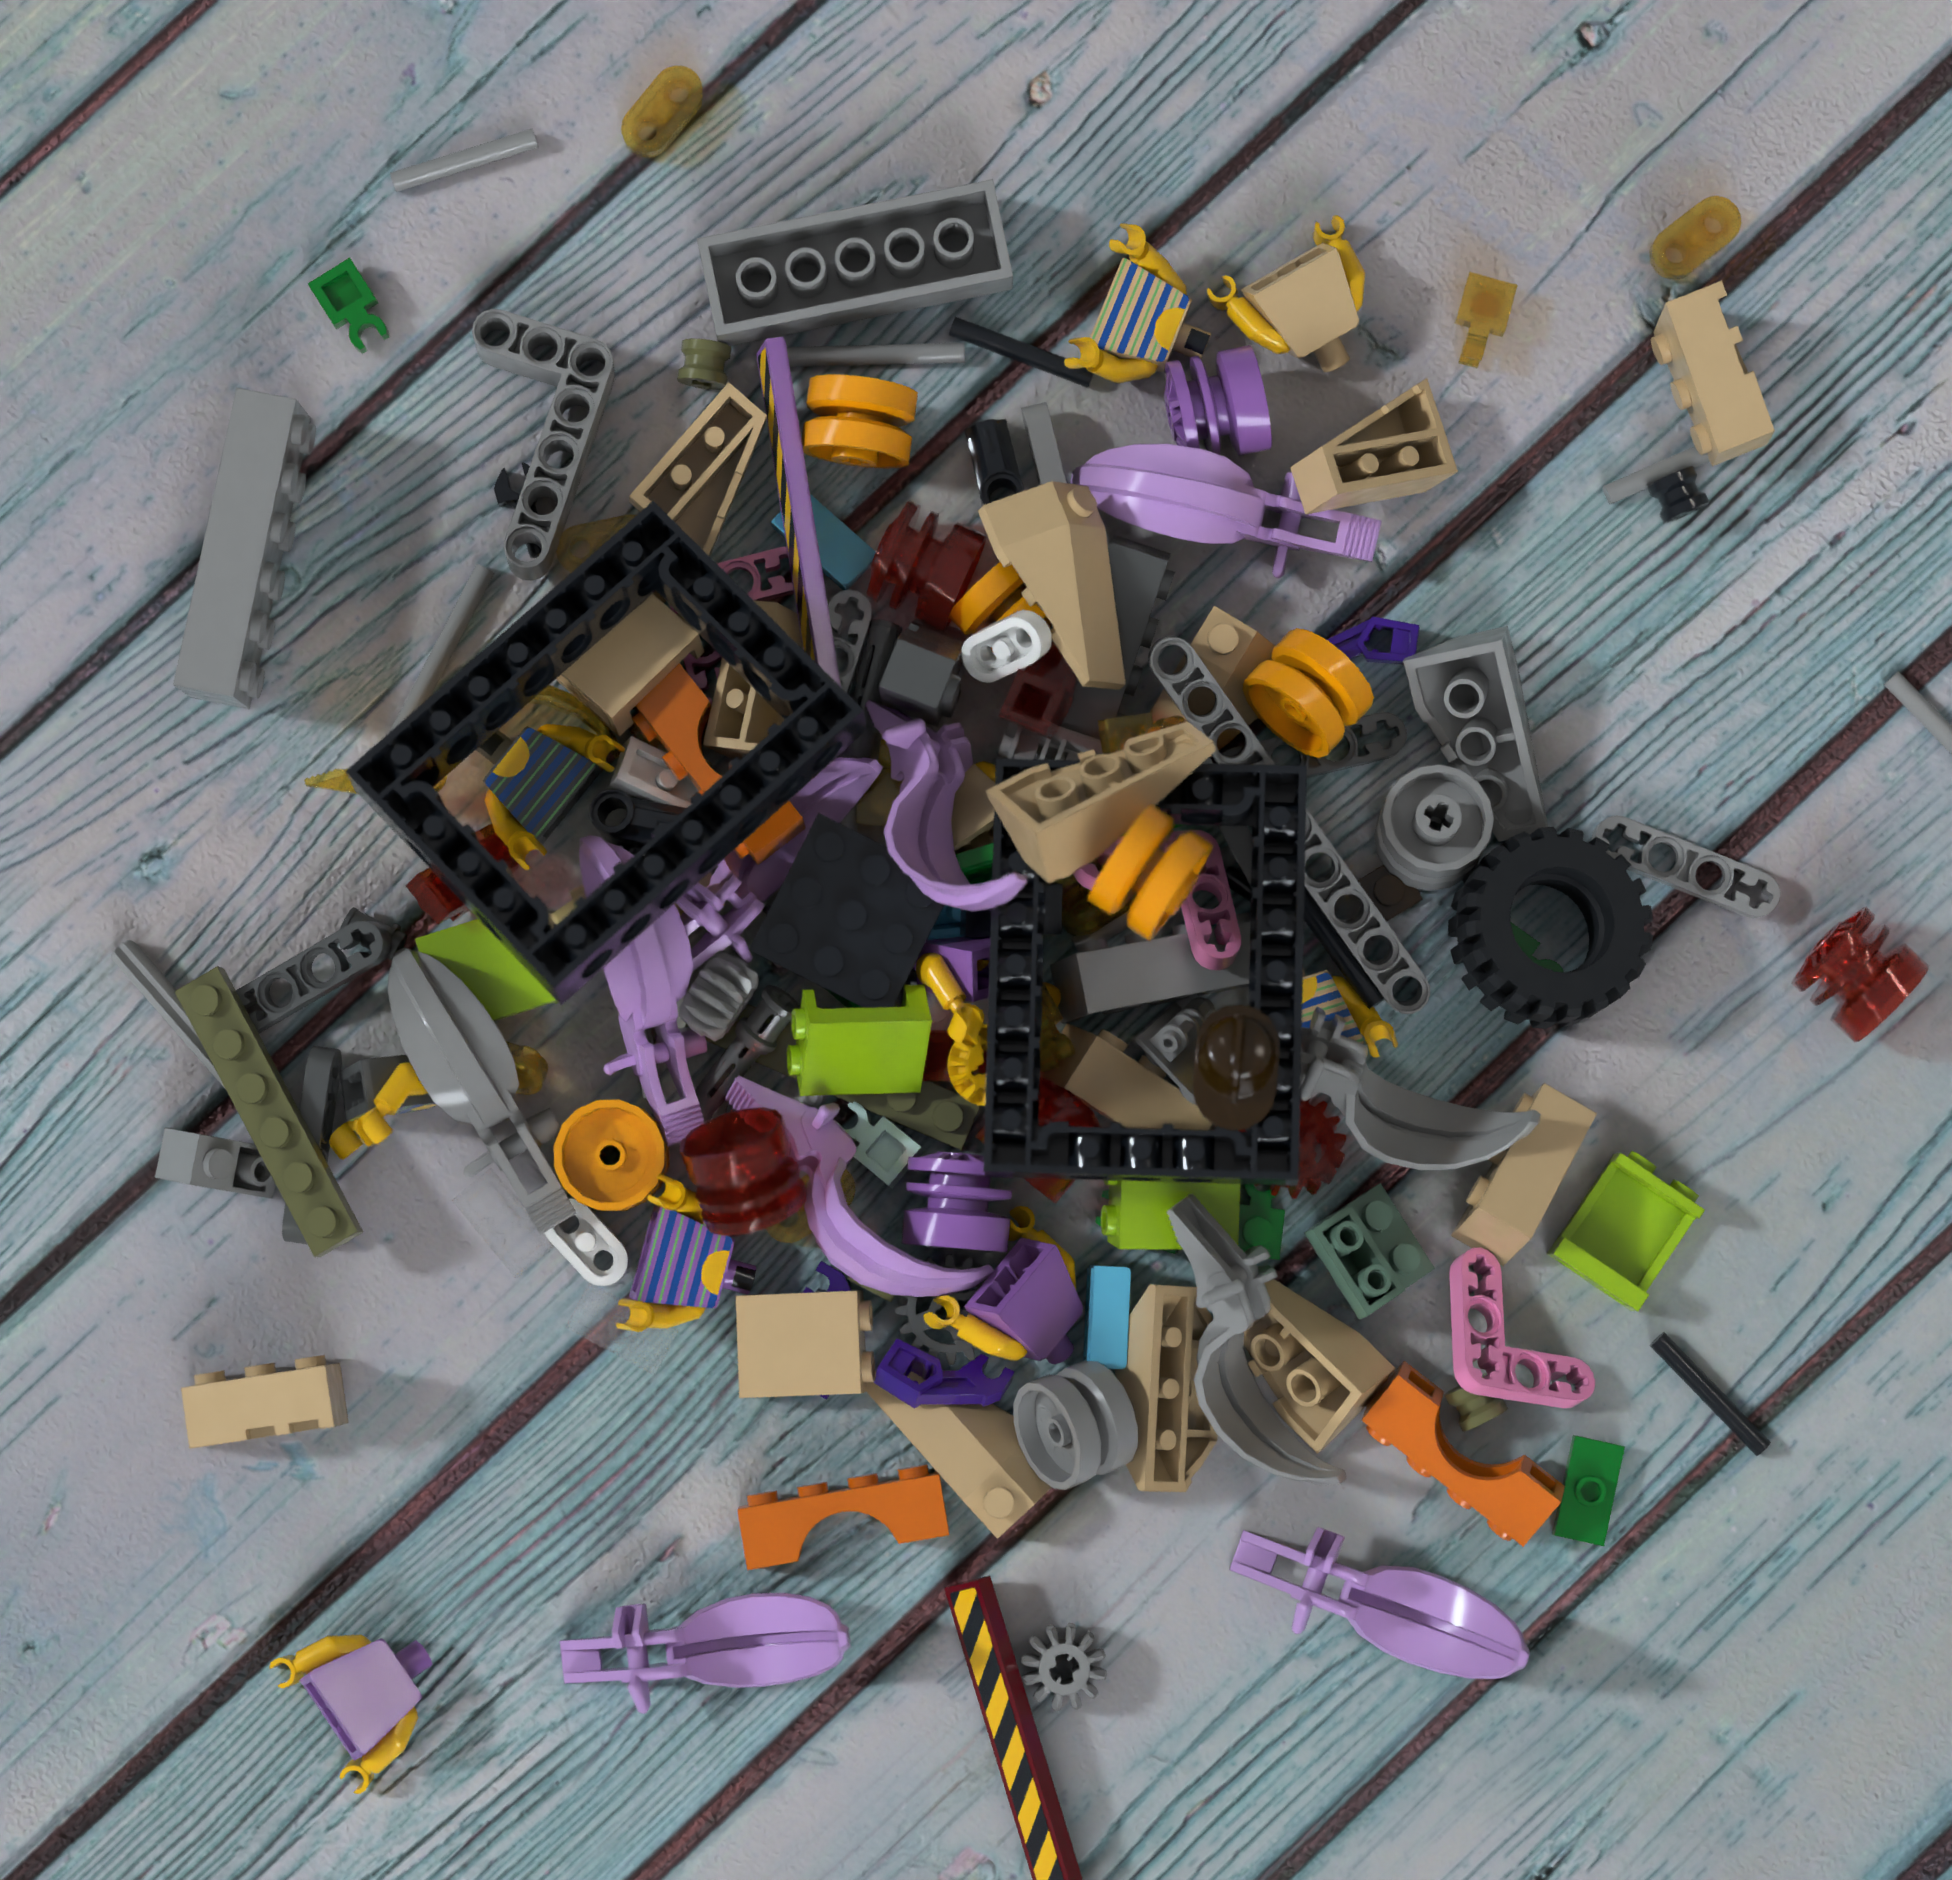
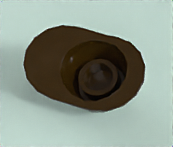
M1242 1004L1224 1006L1208 1016L1200 1026L1196 1040L1193 1074L1195 1103L1201 1114L1212 1124L1231 1131L1248 1129L1262 1121L1272 1108L1277 1091L1280 1054L1278 1032L1270 1018L1258 1009Z

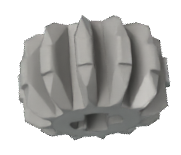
M725 951L715 954L713 959H710L705 968L700 971L697 979L683 998L684 1001L679 1007L681 1020L701 1036H706L713 1041L723 1038L738 1020L743 1010L747 1007L749 1000L754 995V991L759 985L758 973L737 956L733 957Z
M1074 1623L1067 1624L1065 1639H1058L1057 1630L1053 1624L1047 1625L1046 1631L1051 1642L1046 1645L1039 1637L1033 1635L1029 1639V1643L1040 1652V1655L1022 1654L1021 1656L1022 1664L1038 1668V1670L1028 1672L1022 1676V1681L1024 1685H1032L1042 1681V1684L1036 1689L1033 1698L1035 1701L1041 1702L1050 1691L1053 1692L1052 1709L1055 1711H1060L1063 1695H1070L1072 1707L1075 1710L1080 1709L1082 1704L1077 1693L1080 1689L1091 1698H1096L1099 1694L1097 1688L1088 1681V1678L1105 1680L1107 1677L1105 1669L1090 1666L1091 1663L1104 1659L1106 1657L1103 1648H1098L1086 1653L1085 1650L1092 1644L1095 1638L1094 1634L1088 1631L1076 1643L1074 1641L1076 1634V1625ZM1060 1654H1066L1068 1661L1074 1657L1078 1662V1665L1071 1668L1072 1677L1062 1680L1059 1672L1054 1677L1049 1670L1056 1666L1055 1657Z

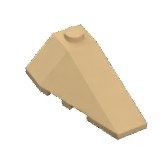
M1051 481L983 505L978 510L995 555L1003 567L1013 565L1027 586L1021 594L1030 607L1037 604L1053 625V628L1050 630L1052 640L1082 686L1120 690L1126 683L1106 529L1097 509V502L1091 494L1089 487Z
M1184 722L1130 738L1124 744V750L1096 755L1095 749L1078 754L1079 763L1050 771L1048 763L1029 768L986 791L992 806L1024 862L1048 883H1051L1057 879L1070 876L1075 870L1099 857L1131 828L1151 804L1155 806L1211 756L1216 751V748L1210 738L1191 723Z
M1272 1279L1265 1283L1270 1296V1311L1264 1317L1255 1320L1253 1325L1244 1332L1243 1345L1252 1358L1248 1362V1366L1255 1377L1263 1375L1277 1397V1400L1272 1404L1280 1417L1318 1454L1373 1400L1396 1368L1359 1332L1275 1279Z
M913 1372L908 1376L911 1380L918 1381L919 1384L925 1381L921 1376ZM867 1382V1393L997 1539L1051 1488V1486L1037 1476L1028 1464L1018 1443L1014 1416L993 1403L985 1407L981 1404H922L914 1409L874 1382Z

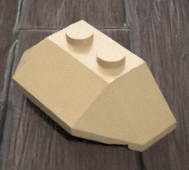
M1150 1284L1129 1315L1127 1365L1124 1369H1115V1376L1123 1385L1131 1401L1138 1426V1447L1133 1460L1126 1464L1139 1491L1186 1492L1192 1483L1191 1478L1201 1468L1217 1442L1218 1435L1199 1406L1194 1377L1198 1368L1196 1359L1199 1340L1208 1324L1213 1321L1206 1307L1198 1308L1196 1306L1197 1287Z

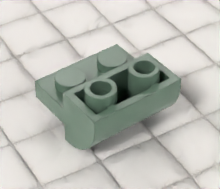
M1381 1183L1304 1232L1359 1320L1384 1306L1406 1291L1407 1287L1435 1269Z

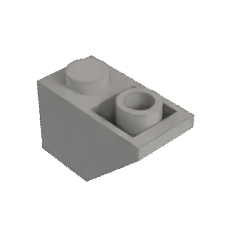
M170 1128L164 1129L155 1178L273 1198L275 1182L255 1144Z

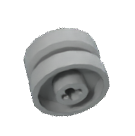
M1440 764L1417 767L1400 777L1385 798L1374 832L1378 857L1389 874L1398 877L1407 886L1427 891L1450 888L1462 881L1466 874L1479 862L1490 841L1494 823L1491 802L1479 782L1460 769ZM1429 825L1435 826L1439 831L1431 829Z
M1085 1360L1064 1368L1056 1375L1043 1376L1026 1383L1018 1389L1013 1403L1014 1426L1018 1443L1028 1464L1037 1476L1052 1488L1067 1490L1088 1481L1096 1474L1104 1475L1125 1466L1133 1460L1138 1447V1426L1133 1406L1120 1381L1111 1370L1098 1361Z

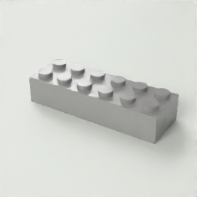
M993 179L697 238L717 340L729 346L1013 290V273Z
M236 387L173 683L176 688L191 698L250 709L252 698L258 699L261 695L265 671L259 668L262 650L270 649L275 631V621L269 619L273 600L279 601L281 599L285 585V571L279 570L283 551H291L295 537L296 525L295 522H290L293 503H300L302 501L305 490L306 475L300 473L304 454L310 455L312 453L316 437V426L310 424L311 417L296 399Z

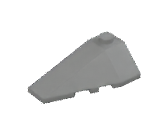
M1508 626L1459 636L1404 658L1403 663L1415 710L1423 723L1428 724L1440 743V749L1448 762H1452L1455 768L1462 770L1478 781L1489 797L1494 817L1492 832L1497 840H1508L1524 831L1530 835L1538 828L1548 827L1520 674Z

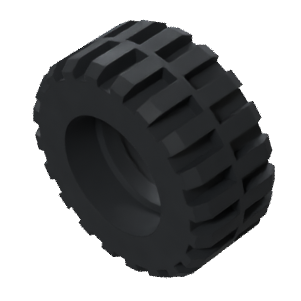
M1541 827L1530 835L1524 831L1511 837L1483 857L1462 879L1464 886L1455 892L1451 907L1457 912L1455 916L1448 920V936L1457 937L1458 944L1450 952L1454 964L1463 963L1468 972L1461 978L1468 990L1477 986L1483 992L1484 996L1480 1000L1482 1005L1490 1011L1499 1006L1506 1010L1504 1019L1515 1024H1520L1526 1019L1530 1020L1532 1028L1548 1029L1554 1024H1558L1561 1028L1576 1024L1620 999L1630 989L1629 983L1640 977L1646 965L1641 956L1651 950L1653 939L1651 933L1644 932V926L1653 921L1652 909L1650 905L1642 906L1639 897L1646 892V889L1640 878L1634 881L1631 880L1625 871L1631 864L1622 854L1615 859L1606 853L1609 844L1598 837H1595L1588 843L1583 841V831L1567 828L1562 833L1557 834V830L1554 827ZM1529 885L1548 886L1564 893L1578 906L1587 923L1589 946L1584 962L1577 969L1570 972H1556L1546 969L1533 962L1521 950L1515 940L1510 920L1514 896L1521 889Z

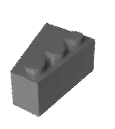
M918 613L915 621H912L909 628H906L897 639L880 682L879 690L882 705L899 710L912 718L923 719L925 723L938 727L942 716L951 719L961 694L960 681L962 677H959L958 674L963 664L961 656L962 646L973 634L965 635L958 628Z

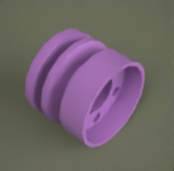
M1250 345L1218 351L1216 358L1217 375L1208 377L1205 366L1199 356L1191 357V381L1186 380L1182 364L1179 360L1166 362L1164 401L1171 435L1177 445L1200 449L1199 441L1203 440L1206 451L1220 455V436L1229 435L1231 444L1238 456L1271 449L1272 433L1264 385L1257 358Z
M937 1152L921 1157H908L907 1170L930 1172L929 1184L907 1182L906 1191L928 1197V1203L925 1208L904 1210L901 1244L1008 1252L1010 1219L988 1212V1204L993 1201L1012 1199V1191L990 1189L991 1177H985L983 1172L984 1155Z

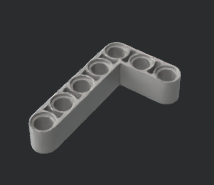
M490 309L477 316L472 328L476 350L481 360L492 367L557 387L504 541V551L509 569L516 577L522 580L533 581L543 577L552 565L614 384V362L611 350L605 343L597 339L505 310ZM502 330L509 334L507 341L499 346H490L484 342V338L491 331ZM542 345H550L557 350L555 356L547 361H538L531 354L534 349ZM588 360H598L605 366L602 372L595 376H586L580 373L578 369L581 364ZM575 405L583 406L589 411L587 417L579 422H570L563 417L565 410ZM558 451H564L573 456L572 462L561 469L553 468L547 464L548 458ZM542 497H549L557 502L555 510L546 515L534 513L531 510V506L537 499ZM527 543L535 544L542 549L540 555L535 560L529 562L521 561L515 557L517 549Z

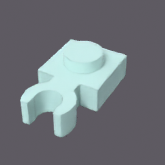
M855 1101L853 1103L849 1102L848 1107L858 1115V1122L852 1129L844 1130L852 1137L854 1142H860L853 1157L893 1189L908 1171V1157H919L924 1152V1149L885 1116H882L877 1124L872 1126L869 1112L861 1104Z

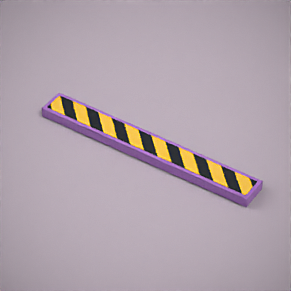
M783 337L766 338L756 353L765 413L767 415L766 420L803 650L841 687L786 340Z

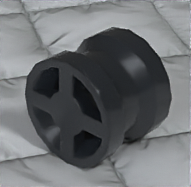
M1694 466L1672 473L1647 487L1651 497L1659 500L1662 507L1660 517L1663 524L1685 517L1710 503L1706 493L1700 492L1697 488L1695 481L1698 475Z

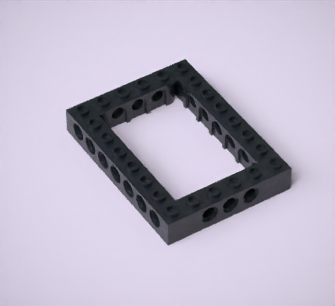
M652 501L345 772L355 791L562 1006L866 731L864 710ZM657 591L784 721L779 726L776 723L772 724L767 729V737L741 760L737 757L729 763L730 770L702 795L699 792L695 793L690 798L692 804L664 829L660 826L652 832L653 839L625 864L621 861L613 867L614 874L586 899L582 896L574 902L576 908L556 925L545 903L537 895L532 898L513 877L510 867L503 859L497 862L480 844L474 829L468 823L462 826L446 809L440 794L433 787L643 601Z
M996 759L995 786L1029 768L1048 763L1050 771L1079 763L1080 761ZM1202 763L1155 805L1174 818V824L1252 826L1248 1006L1258 1009L1270 1018L1278 1032L1280 1054L1277 1091L1273 1106L1262 1121L1246 1129V1132H1240L1239 1130L1231 1131L1215 1126L1214 1130H1179L1173 1128L1174 1124H1163V1128L1160 1129L1121 1127V1123H1111L1110 1127L1105 1128L1074 1127L1069 1125V1121L1050 1122L1044 1127L1039 1126L1046 880L1024 862L994 809L992 881L1012 873L1026 876L1027 883L1012 900L991 908L983 1162L985 1177L1297 1185L1299 1180L1307 766Z

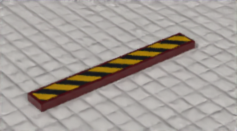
M981 1577L947 1586L944 1588L1032 1879L1083 1880L991 1577Z

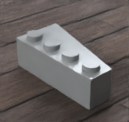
M1249 913L1236 914L1241 933V946L1233 964L1219 971L1202 967L1195 960L1185 924L1172 927L1173 936L1157 939L1155 936L1150 941L1137 933L1124 936L1126 944L1108 947L1106 939L1077 944L1078 953L1050 964L1053 984L1061 993V1000L1058 1005L1061 1024L1078 1021L1080 1018L1097 1012L1108 1015L1141 1007L1145 1003L1158 1005L1189 998L1193 994L1203 996L1248 987L1250 955ZM1212 928V934L1207 944H1214L1218 952H1223L1226 945L1218 944L1214 932L1215 928Z

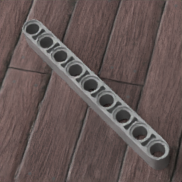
M1165 636L1158 639L1151 646L1148 654V664L1187 722L1191 723L1214 742L1216 751L1211 756L1216 763L1275 765L1193 647L1184 639L1176 636ZM1169 645L1180 646L1186 655L1184 667L1179 672L1173 674L1163 672L1158 665L1160 651ZM1198 687L1210 688L1215 695L1214 707L1204 715L1192 713L1187 703L1189 694ZM1228 728L1238 729L1244 736L1242 750L1233 756H1225L1217 748L1219 735ZM1306 809L1305 863L1311 855L1325 853L1331 859V869L1321 879H1312L1305 872V888L1385 998L1384 1000L1395 1011L1403 1014H1413L1420 1011L1428 1003L1430 997V985L1427 978ZM1354 894L1360 900L1358 914L1349 920L1337 918L1334 913L1336 900L1342 895ZM1374 935L1387 937L1389 941L1387 954L1382 959L1376 961L1366 959L1363 954L1365 942ZM1404 976L1416 978L1418 990L1412 999L1408 1001L1394 999L1392 988L1399 978Z

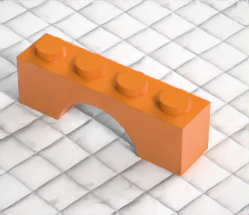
M679 663L634 707L637 714L632 717V720L649 743L657 738L667 750L662 759L675 777L681 781L687 776L702 795L722 777L708 765L702 752L703 735L708 724L711 704ZM788 801L734 851L741 859L749 854L756 864L759 865L806 829L803 817L793 804Z
M1403 1361L1365 1409L1361 1421L1367 1424L1366 1429L1368 1433L1379 1443L1385 1446L1392 1444L1407 1456L1408 1464L1417 1473L1427 1478L1433 1476L1445 1485L1448 1495L1458 1505L1465 1509L1473 1507L1488 1519V1526L1499 1537L1507 1541L1514 1539L1524 1547L1560 1505L1565 1486L1526 1455L1506 1463L1484 1464L1473 1461L1459 1453L1450 1444L1441 1426L1440 1406L1444 1391L1406 1361Z
M926 1464L898 1469L899 1479L879 1482L877 1473L847 1478L848 1488L828 1491L827 1482H820L797 1487L798 1496L778 1499L777 1491L748 1495V1505L739 1506L737 1509L747 1570L798 1562L804 1540L810 1530L824 1518L840 1512H861L878 1519L891 1531L899 1544L948 1536L950 1531L940 1475L938 1472L929 1473L928 1465Z

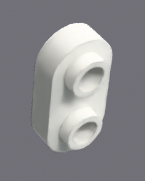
M1021 610L970 636L962 646V661L966 670L975 679L985 683H992L1033 664L1043 657L1051 647L1052 636L1047 623L1041 616L1029 610Z
M569 1198L577 1212L575 1216L579 1220L578 1229L569 1234L563 1231L560 1223L544 1232L546 1237L589 1283L597 1286H608L618 1282L624 1277L629 1267V1254L625 1245L590 1207L578 1203L574 1198ZM603 1250L610 1252L613 1256V1265L605 1271L600 1270L595 1264L596 1255Z

